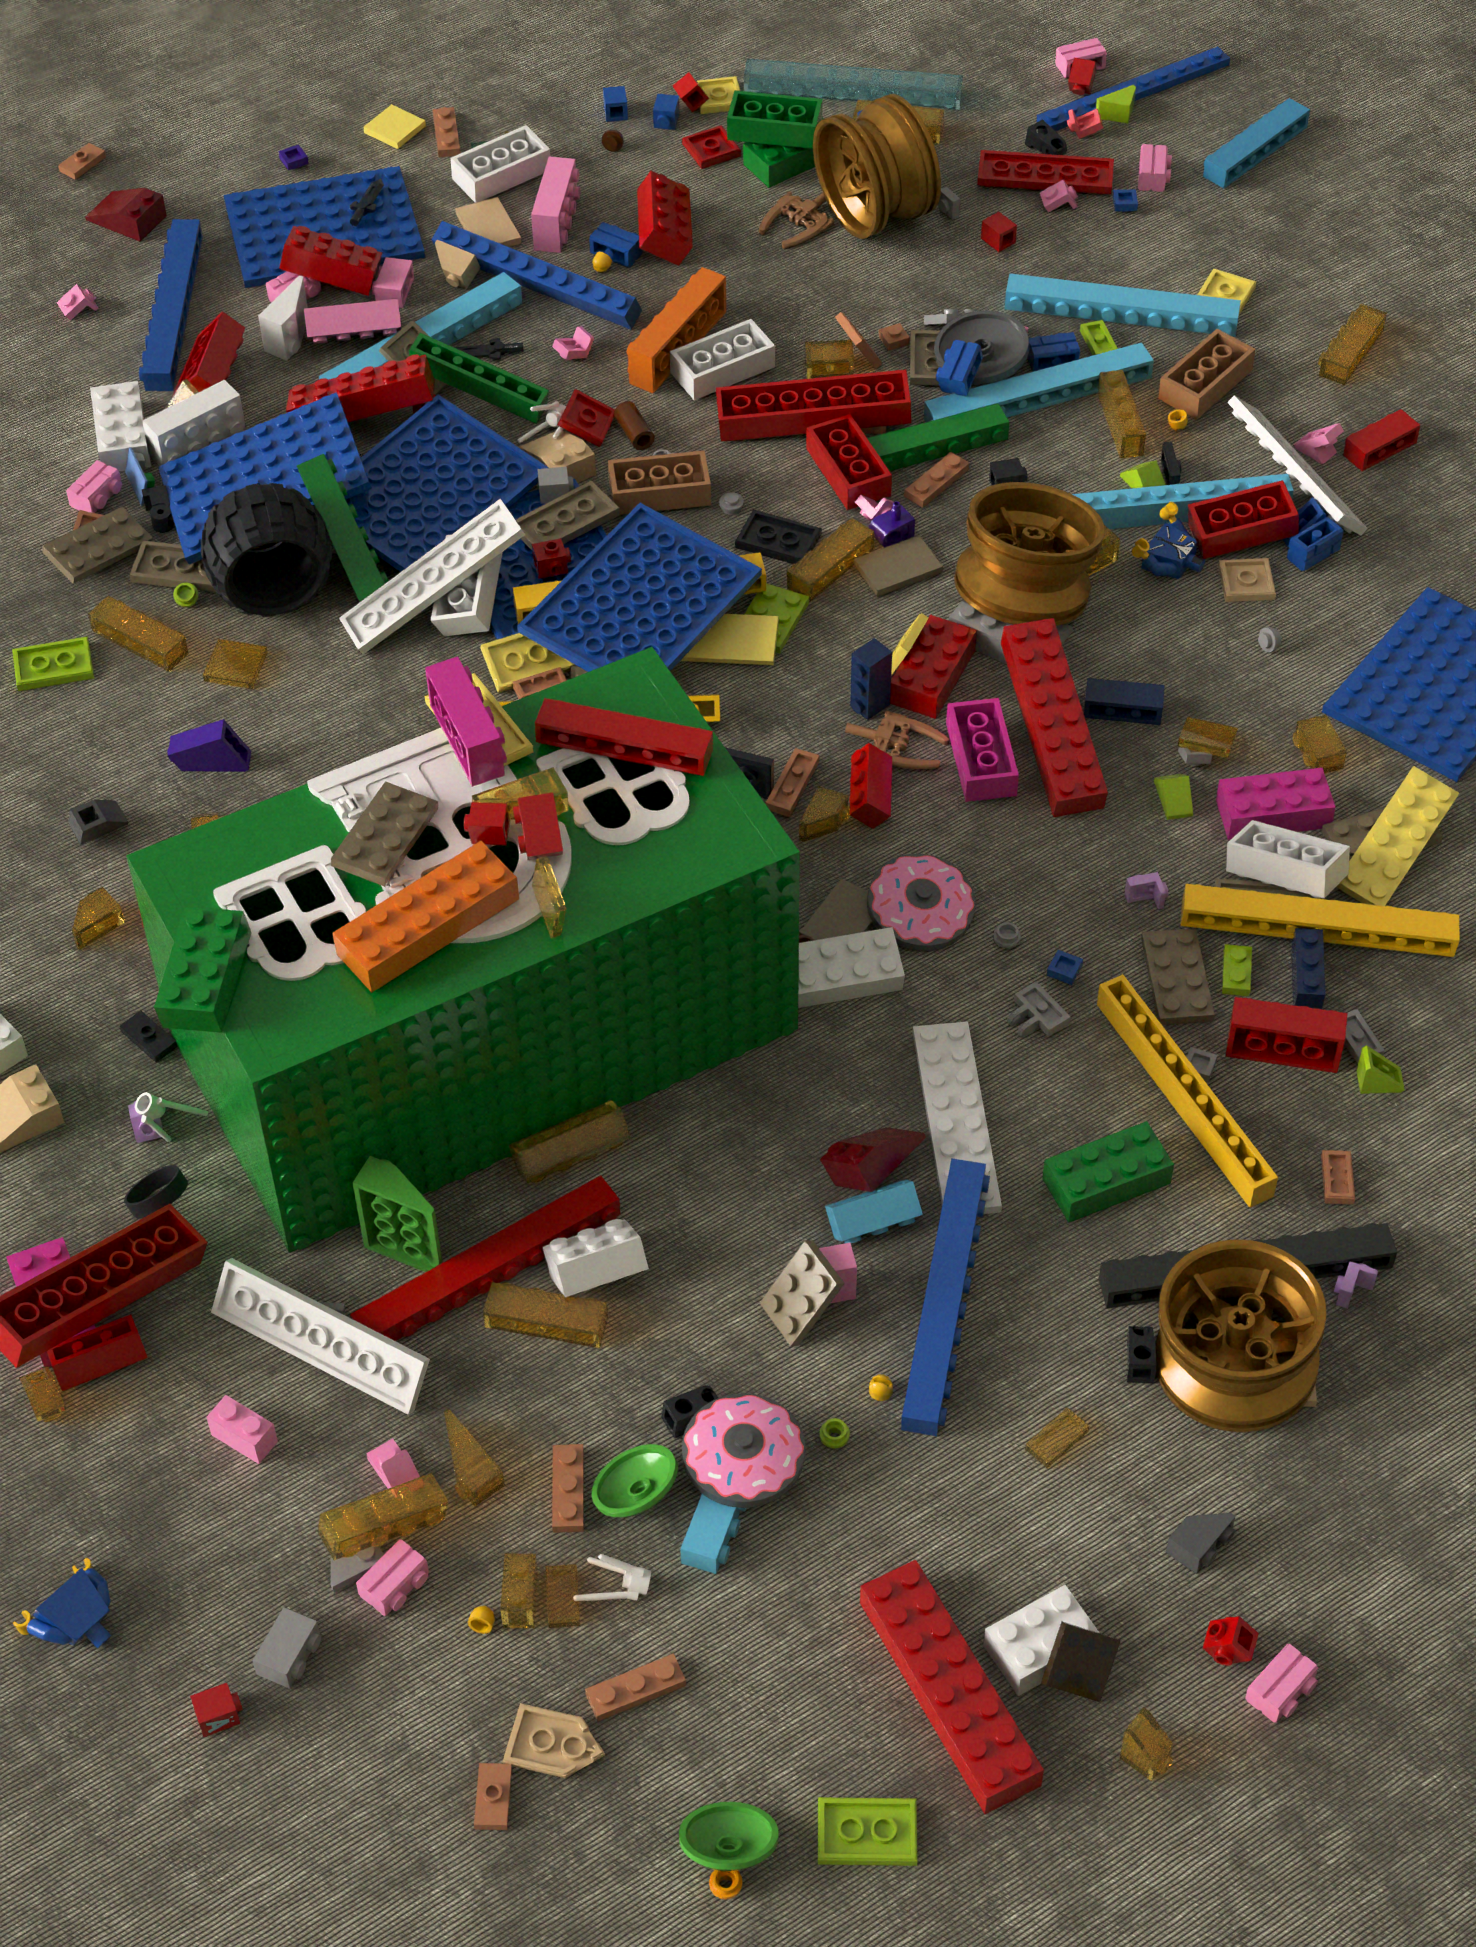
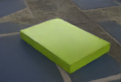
M88 636L12 649L18 691L95 679Z
M818 1797V1865L917 1866L916 1799Z

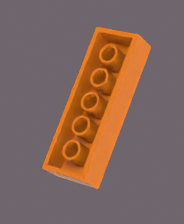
M701 267L696 274L691 276L689 282L679 289L677 295L667 302L665 308L655 315L652 322L641 331L634 342L628 345L627 372L629 373V384L654 393L671 374L670 351L706 336L726 313V276Z
M479 841L334 931L333 938L336 954L372 993L519 900L517 877L482 841Z

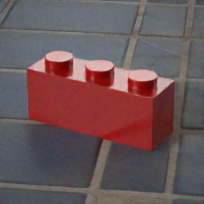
M1400 409L1346 437L1343 456L1358 469L1364 471L1416 444L1420 424Z
M868 743L861 749L856 750L851 757L849 815L874 829L891 817L892 756Z
M131 1314L71 1337L47 1351L62 1391L148 1358Z

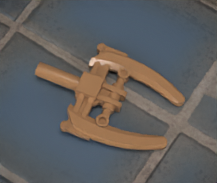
M788 191L765 215L760 224L759 233L761 235L765 234L772 222L780 214L789 215V221L792 223L795 221L797 226L805 225L807 227L805 231L782 241V248L784 249L803 243L818 233L825 231L834 224V218L829 219L826 213L822 212L821 214L817 211V208L827 201L824 193H821L813 201L806 199L802 202L799 196H792V192ZM789 207H793L796 211L789 210Z
M889 710L885 711V718L882 719L881 725L878 726L877 730L847 723L845 733L874 740L875 747L892 756V766L900 768H940L939 760H921L900 756V751H905L909 743L910 737L907 734H909L910 730L926 735L943 745L949 744V738L933 727ZM895 727L901 728V732H894ZM889 747L894 748L891 753L886 752V749L888 750Z

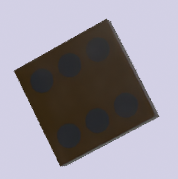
M1061 1621L1041 1683L1100 1702L1121 1641Z

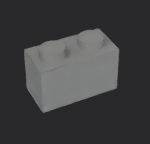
M283 1607L252 1660L256 1675L290 1689L295 1679L299 1680L302 1677L306 1668V1660L310 1653L316 1652L320 1645L321 1635L317 1621Z

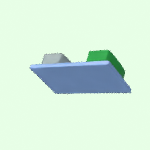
M129 447L125 473L140 505L143 506L144 499L141 489L154 487L155 479L152 473H144L145 458L143 454L134 453L132 447Z

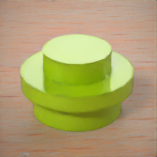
M181 583L174 589L173 597L179 606L190 607L197 602L199 593L193 584Z

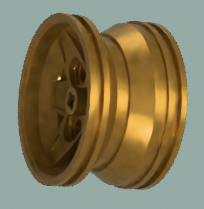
M889 94L875 99L864 107L856 120L845 114H836L821 120L817 124L813 138V154L817 176L833 214L851 235L864 239L880 233L885 228L889 216L900 219H915L929 214L936 209L941 195V174L936 150L923 120L914 107L903 97Z
M1001 483L979 491L971 500L966 522L967 536L971 546L960 555L955 571L954 582L961 597L979 612L1009 624L1054 618L1055 624L1058 626L1078 618L1086 609L1091 591L1090 579L1085 570L1093 564L1099 554L1105 534L1104 523L1100 515L1080 498L1063 490L1036 483Z
M1224 1240L1210 1243L1191 1251L1179 1260L1165 1278L1159 1301L1158 1317L1160 1329L1156 1340V1372L1165 1394L1179 1410L1190 1418L1206 1426L1224 1431H1259L1276 1426L1291 1418L1310 1398L1318 1376L1319 1347L1323 1339L1326 1323V1303L1322 1289L1314 1275L1301 1261L1286 1251L1252 1240ZM1226 1302H1238V1304L1232 1306ZM1272 1311L1284 1318L1286 1322L1272 1321ZM1191 1316L1198 1323L1196 1329H1183ZM1277 1356H1293L1282 1364H1279Z

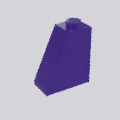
M224 719L172 735L167 750V756L170 761L175 763L181 771L245 772L249 770L251 750Z

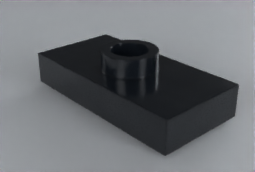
M1163 442L1160 461L1166 484H1180L1181 461L1176 459L1172 442Z
M141 1010L119 1026L120 1031L156 1063L178 1047L176 1040Z

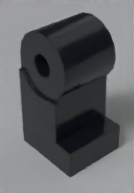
M1043 119L1028 127L1025 145L1030 149L1035 147L1042 154L1064 155L1067 152L1065 140Z
M166 485L141 489L145 509L150 511L154 531L166 533L172 530L174 522Z
M1128 1326L1127 1383H1154L1157 1364L1153 1327Z
M705 1385L663 1402L661 1418L674 1439L684 1435L690 1420L702 1407L718 1399L711 1386Z

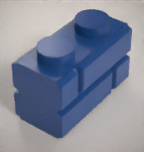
M602 222L589 238L590 253L595 255L597 252L606 253L613 262L628 268L643 253V250L639 248V235L620 229L616 225Z
M1074 332L1029 338V354L1027 359L1032 372L1079 360L1080 347Z
M955 340L951 348L946 349L944 365L939 367L936 373V380L939 382L942 392L955 393L962 396L968 395L983 359L979 344Z
M1325 517L1290 538V549H1288L1287 558L1301 571H1305L1330 556V554L1340 550L1344 531L1329 517Z

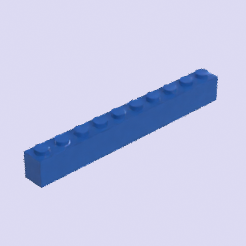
M172 219L171 229H167L168 243L164 244L165 258L161 259L162 273L158 274L159 289H155L156 304H152L153 319L149 320L148 324L150 334L146 335L145 338L146 351L142 353L143 367L139 368V379L144 382L145 391L174 390L203 239L200 219Z
M442 221L431 239L434 245L436 240L474 254L480 269L496 276L505 272L523 287L632 330L642 312L636 297Z
M951 1158L902 1413L901 1430L937 1436L939 1425L945 1426L947 1408H943L944 1399H950L952 1381H947L949 1372L954 1373L956 1368L957 1355L952 1354L954 1345L960 1346L962 1328H957L958 1320L965 1319L967 1302H962L963 1293L969 1294L972 1277L967 1276L968 1268L974 1269L976 1251L972 1250L973 1242H979L981 1226L976 1225L978 1217L983 1218L986 1201L981 1200L982 1192L988 1193L990 1176L985 1175L986 1164Z

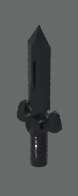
M381 179L369 185L359 203L354 201L350 205V209L355 210L350 219L352 226H357L363 216L376 211V204H373L384 186Z
M500 338L490 340L489 345L455 347L472 356L490 355V359L500 360L501 356L505 353L524 352L523 342L504 344L500 341Z

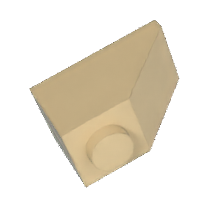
M436 240L435 246L446 281L454 287L459 286L467 289L480 269L476 256Z

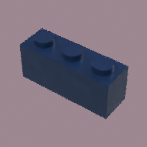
M875 638L854 651L851 660L850 706L857 714H861L867 720L888 707L891 698L892 651Z
M1087 678L1084 717L1161 725L1165 685Z
M1295 928L1291 947L1293 1005L1323 1009L1325 999L1323 930Z

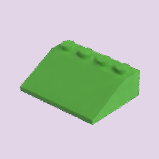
M369 1156L353 1181L364 1248L424 1272L443 1263L435 1209L397 1166L386 1159H377Z

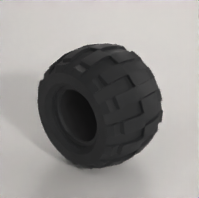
M276 483L247 485L245 488L232 491L224 496L223 500L219 504L214 505L208 513L209 517L206 523H204L201 539L203 565L206 576L213 588L230 607L238 608L239 612L250 616L274 617L279 614H288L298 610L302 605L310 603L318 596V590L325 586L330 572V560H332L330 536L319 511L299 491L294 488H284L283 484ZM279 542L267 549L251 550L263 544Z

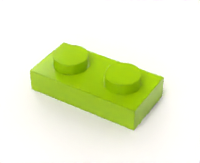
M1103 320L1080 325V332L1092 356L1118 349Z
M1225 944L1223 952L1222 994L1250 996L1252 947Z

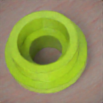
M829 1419L820 1428V1440L829 1448L843 1447L850 1438L849 1427L840 1419ZM838 1433L840 1436L832 1437L830 1434Z

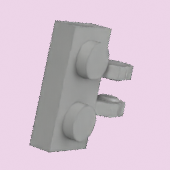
M1036 981L1014 994V1001L1019 1008L1007 1017V1022L1014 1026L1022 1022L1027 1015L1030 1017L1029 1020L1018 1028V1034L1021 1037L1030 1035L1038 1026L1049 1037L1070 1024L1071 1017Z

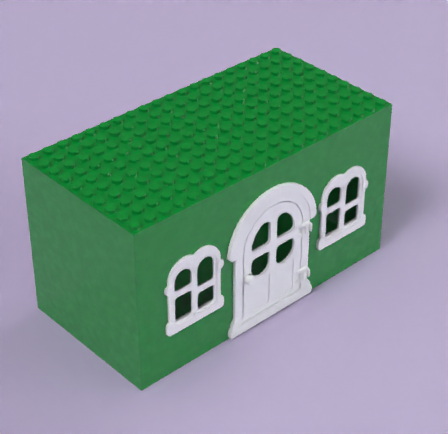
M653 647L502 706L533 745V753L504 766L505 776L472 787L442 728H439L307 781V784L126 855L159 989L185 907L244 911L251 929V936L222 1033L170 1028L169 1032L172 1038L176 1040L179 1051L289 1253L304 1249L311 1243L323 1238H329L336 1234V1232L360 1224L353 1181L369 1156L377 1159H386L397 1166L423 1195L429 1191H436L441 1186L454 1180H461L479 1169L488 1168L493 1163L504 1158L513 1157L529 1147L538 1146L547 1139L565 1134L572 1128L584 1123H590L597 1117L609 1112H615L622 1106L634 1101H640L647 1095L659 1090H665L681 1080L690 1079L706 1069L715 1068L731 1058L740 1057L745 1052L756 1047L765 1046L770 1041L781 1036H788L798 1029L800 851L716 734L713 732V752L704 776L536 743L535 721L544 698L713 731ZM386 781L438 801V810L386 886H382L332 867L331 857ZM553 792L563 855L527 860L526 853L520 854L518 836H522L523 832L521 824H515L513 807L518 806V798ZM472 802L506 803L510 818L507 844L486 846L517 877L519 900L371 993L336 954L333 932L473 846L474 844H471L469 832L464 831L465 814H470Z

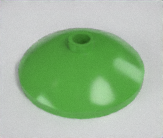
M657 1444L641 1445L621 1453L612 1459L596 1477L592 1487L593 1503L602 1514L619 1518L635 1516L651 1509L668 1494L675 1482L678 1473V1463L675 1456L668 1448Z
M718 1802L700 1807L691 1812L683 1820L679 1828V1843L683 1852L701 1866L718 1871L744 1870L761 1863L774 1852L779 1839L777 1824L767 1812L756 1806L741 1802Z

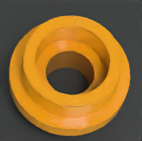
M714 1870L709 1879L710 1890L720 1899L726 1900L736 1897L742 1889V1876L740 1872ZM729 1880L732 1885L728 1888H723L720 1882Z

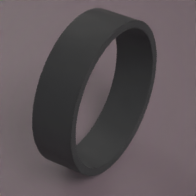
M176 1165L159 1168L138 1181L127 1192L124 1203L135 1218L142 1219L176 1201L186 1190L188 1181ZM166 1185V1186H165L163 1189H161L159 1192H157V1193L154 1194L153 1196H151V1197L145 1199V1198H146L147 1196H149L152 1192H154V1191L157 1190L158 1188H160V1187Z

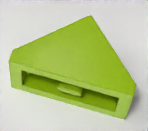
M1131 85L1097 98L1096 109H1098L1101 119L1128 124L1134 106L1136 86Z
M1157 460L1138 464L1120 473V477L1131 488L1166 485Z
M1175 774L1154 777V784L1167 820L1192 817L1193 806L1189 776Z
M1369 1046L1362 1047L1357 1067L1360 1094L1403 1092L1405 1089L1401 1067Z

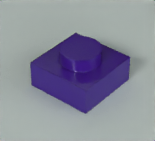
M299 144L278 151L279 159L288 171L309 164L308 156Z

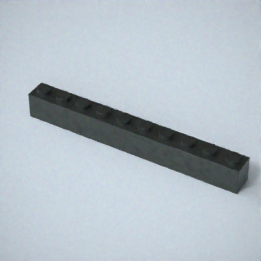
M1370 1223L1362 1227H1341L1333 1231H1313L1305 1235H1284L1276 1239L1252 1240L1275 1246L1291 1254L1301 1261L1316 1279L1345 1275L1350 1261L1357 1264H1366L1376 1270L1391 1269L1394 1266L1397 1255L1388 1223ZM1193 1250L1183 1252L1169 1251L1165 1254L1154 1256L1141 1255L1125 1260L1112 1259L1101 1263L1099 1282L1106 1308L1160 1301L1162 1285L1168 1273L1179 1260Z

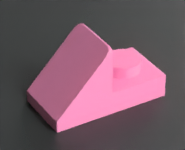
M1340 423L1308 432L1293 445L1298 451L1318 463L1324 464L1337 453L1333 444L1338 441L1336 437L1344 432Z
M393 1438L366 1453L368 1461L398 1504L425 1489L406 1449L401 1451Z

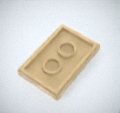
M498 197L455 208L456 215L465 230L507 247L521 244V236Z

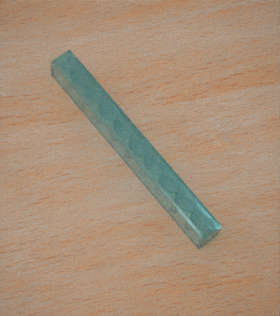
M747 59L744 71V91L869 103L883 96L896 94L903 97L912 106L960 110L963 75Z

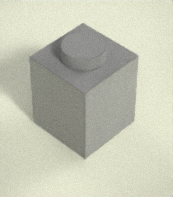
M567 467L538 469L541 504L548 503L574 489L573 476L568 477Z

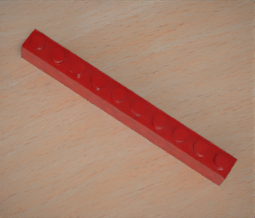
M600 1175L351 1313L350 1318L394 1341L404 1336H410L427 1323L439 1320L443 1314L450 1310L464 1306L468 1300L475 1296L489 1292L498 1283L512 1279L530 1265L533 1266L540 1263L545 1258L543 1246L549 1245L552 1240L557 1238L567 1239L576 1236L581 1230L588 1228L596 1229L608 1221L616 1219L621 1215L620 1199Z

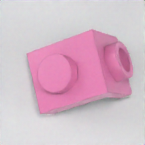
M1064 180L1040 192L1043 205L1048 213L1066 202H1069L1073 209L1078 207L1075 200L1078 198L1074 187L1072 185L1068 187Z
M77 284L57 302L63 314L69 320H72L87 305L94 311L98 309L94 301L96 299L95 295L88 288L83 290Z
M581 326L576 328L573 338H556L552 347L566 360L587 358L594 337Z
M860 495L855 501L862 509L860 513L870 521L878 515L890 511L894 503L889 499L883 498L878 504L875 500Z

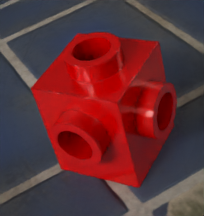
M561 538L532 544L533 562L539 579L568 573L567 563L571 562L569 548H564Z
M1240 1616L1211 1620L1202 1649L1210 1654L1215 1662L1225 1666L1252 1661L1259 1633Z

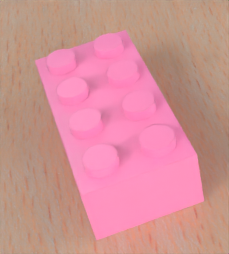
M548 157L531 214L535 251L561 253L563 244H567V229H571L572 226L571 215H575L576 200L580 199V187L577 186L579 169L576 168L575 159Z
M398 299L304 309L308 340H313L314 344L327 343V338L335 337L337 341H348L354 335H360V339L374 338V333L382 332L383 336H391L401 330Z

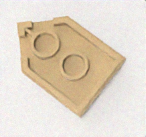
M520 1703L502 1763L566 1778L605 1756V1753L591 1734L583 1717Z

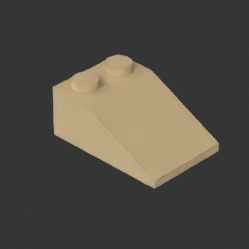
M562 431L557 439H553L555 433L553 432L519 446L520 449L549 468L567 467L568 477L573 476L577 483L596 476L595 453L583 439L565 431Z
M36 1064L9 1076L0 1084V1153L65 1123L59 1103Z

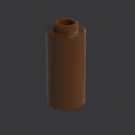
M626 401L620 403L614 411V417L635 449H647L655 440L654 433L633 402Z

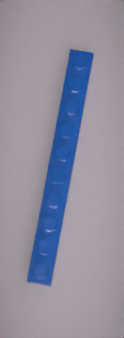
M1219 47L1212 48L1038 114L1037 122L1043 119L1055 131L1068 127L1067 120L1070 119L1068 111L1073 109L1076 117H1079L1096 109L1097 98L1131 85L1136 86L1134 101L1226 67L1230 64V57Z

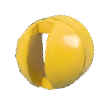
M597 252L592 261L594 270L597 272L607 271L612 264L610 256L603 252Z
M1180 409L1170 412L1168 415L1170 427L1176 431L1177 429L1183 430L1188 423L1187 413Z
M884 1374L874 1376L869 1383L870 1396L877 1401L888 1400L893 1394L891 1379Z
M487 1606L474 1608L468 1619V1626L477 1633L487 1634L491 1632L495 1622L494 1612Z

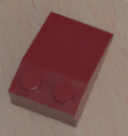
M147 188L112 191L85 216V219L141 242L167 217L162 194Z
M885 1127L832 1144L820 1161L835 1186L873 1192L926 1136L923 1132Z

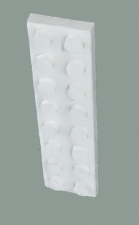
M1235 395L1230 399L1228 403L1234 409L1232 414L1241 422L1245 421L1247 423L1245 428L1255 437L1258 435L1261 438L1259 440L1261 446L1268 451L1272 450L1274 453L1273 459L1281 466L1285 465L1288 468L1286 473L1295 481L1299 480L1302 483L1299 487L1307 495L1314 496L1323 511L1326 510L1329 513L1327 517L1340 525L1348 533L1353 531L1362 535L1368 529L1258 409Z
M499 499L339 619L358 650L365 654L525 536V533L503 501Z
M968 1022L913 1026V1039L941 1203L943 1205L951 1158L986 1164L985 1175L990 1176L988 1193L982 1192L981 1200L986 1201L984 1214L1000 1213L1002 1204Z
M233 1258L225 1261L211 1313L408 1415L415 1410L430 1361L429 1358Z

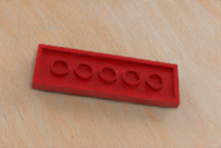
M981 150L977 185L1045 190L1064 180L1068 187L1071 185L1074 187L1076 193L1111 194L1114 159Z

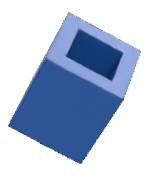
M625 86L603 88L606 122L628 120Z
M657 94L653 108L654 128L675 130L680 114L679 96Z

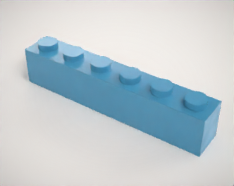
M1290 98L1277 105L1275 109L1265 114L1254 124H1251L1242 133L1237 134L1216 152L1208 155L1204 161L1203 177L1223 189L1306 129L1310 109Z

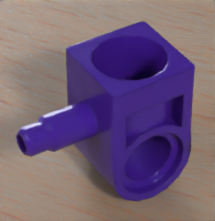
M895 501L892 509L875 517L868 529L874 538L885 548L914 537L915 518L900 502Z

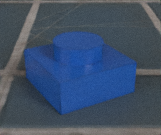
M1136 189L1113 190L1114 210L1122 212L1137 211Z
M1057 950L1047 969V976L1072 985L1083 966V959Z

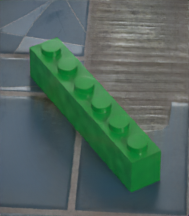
M419 333L409 349V356L426 354L434 378L535 424L538 423L545 411H531L530 408L547 404L548 389L422 333Z
M997 403L867 439L888 470L893 471L945 457L950 452L956 454L1008 440L1010 422Z
M321 454L297 465V469L314 506L321 514L327 526L334 549L359 602H361L389 580L384 571L381 573L378 571L376 564L380 563L375 550H369L365 543L369 538L364 527L358 528L355 519L359 516L354 505H348L344 498L348 493L343 482L337 483L334 474L337 473V469L333 460H327L325 455Z

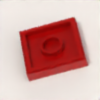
M722 125L682 138V145L701 169L741 157V149L734 141L727 140V132Z
M574 389L558 422V426L600 447L614 419L615 409Z

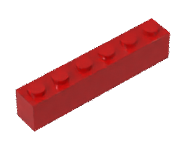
M544 698L535 721L536 743L704 776L713 752V731L560 700Z

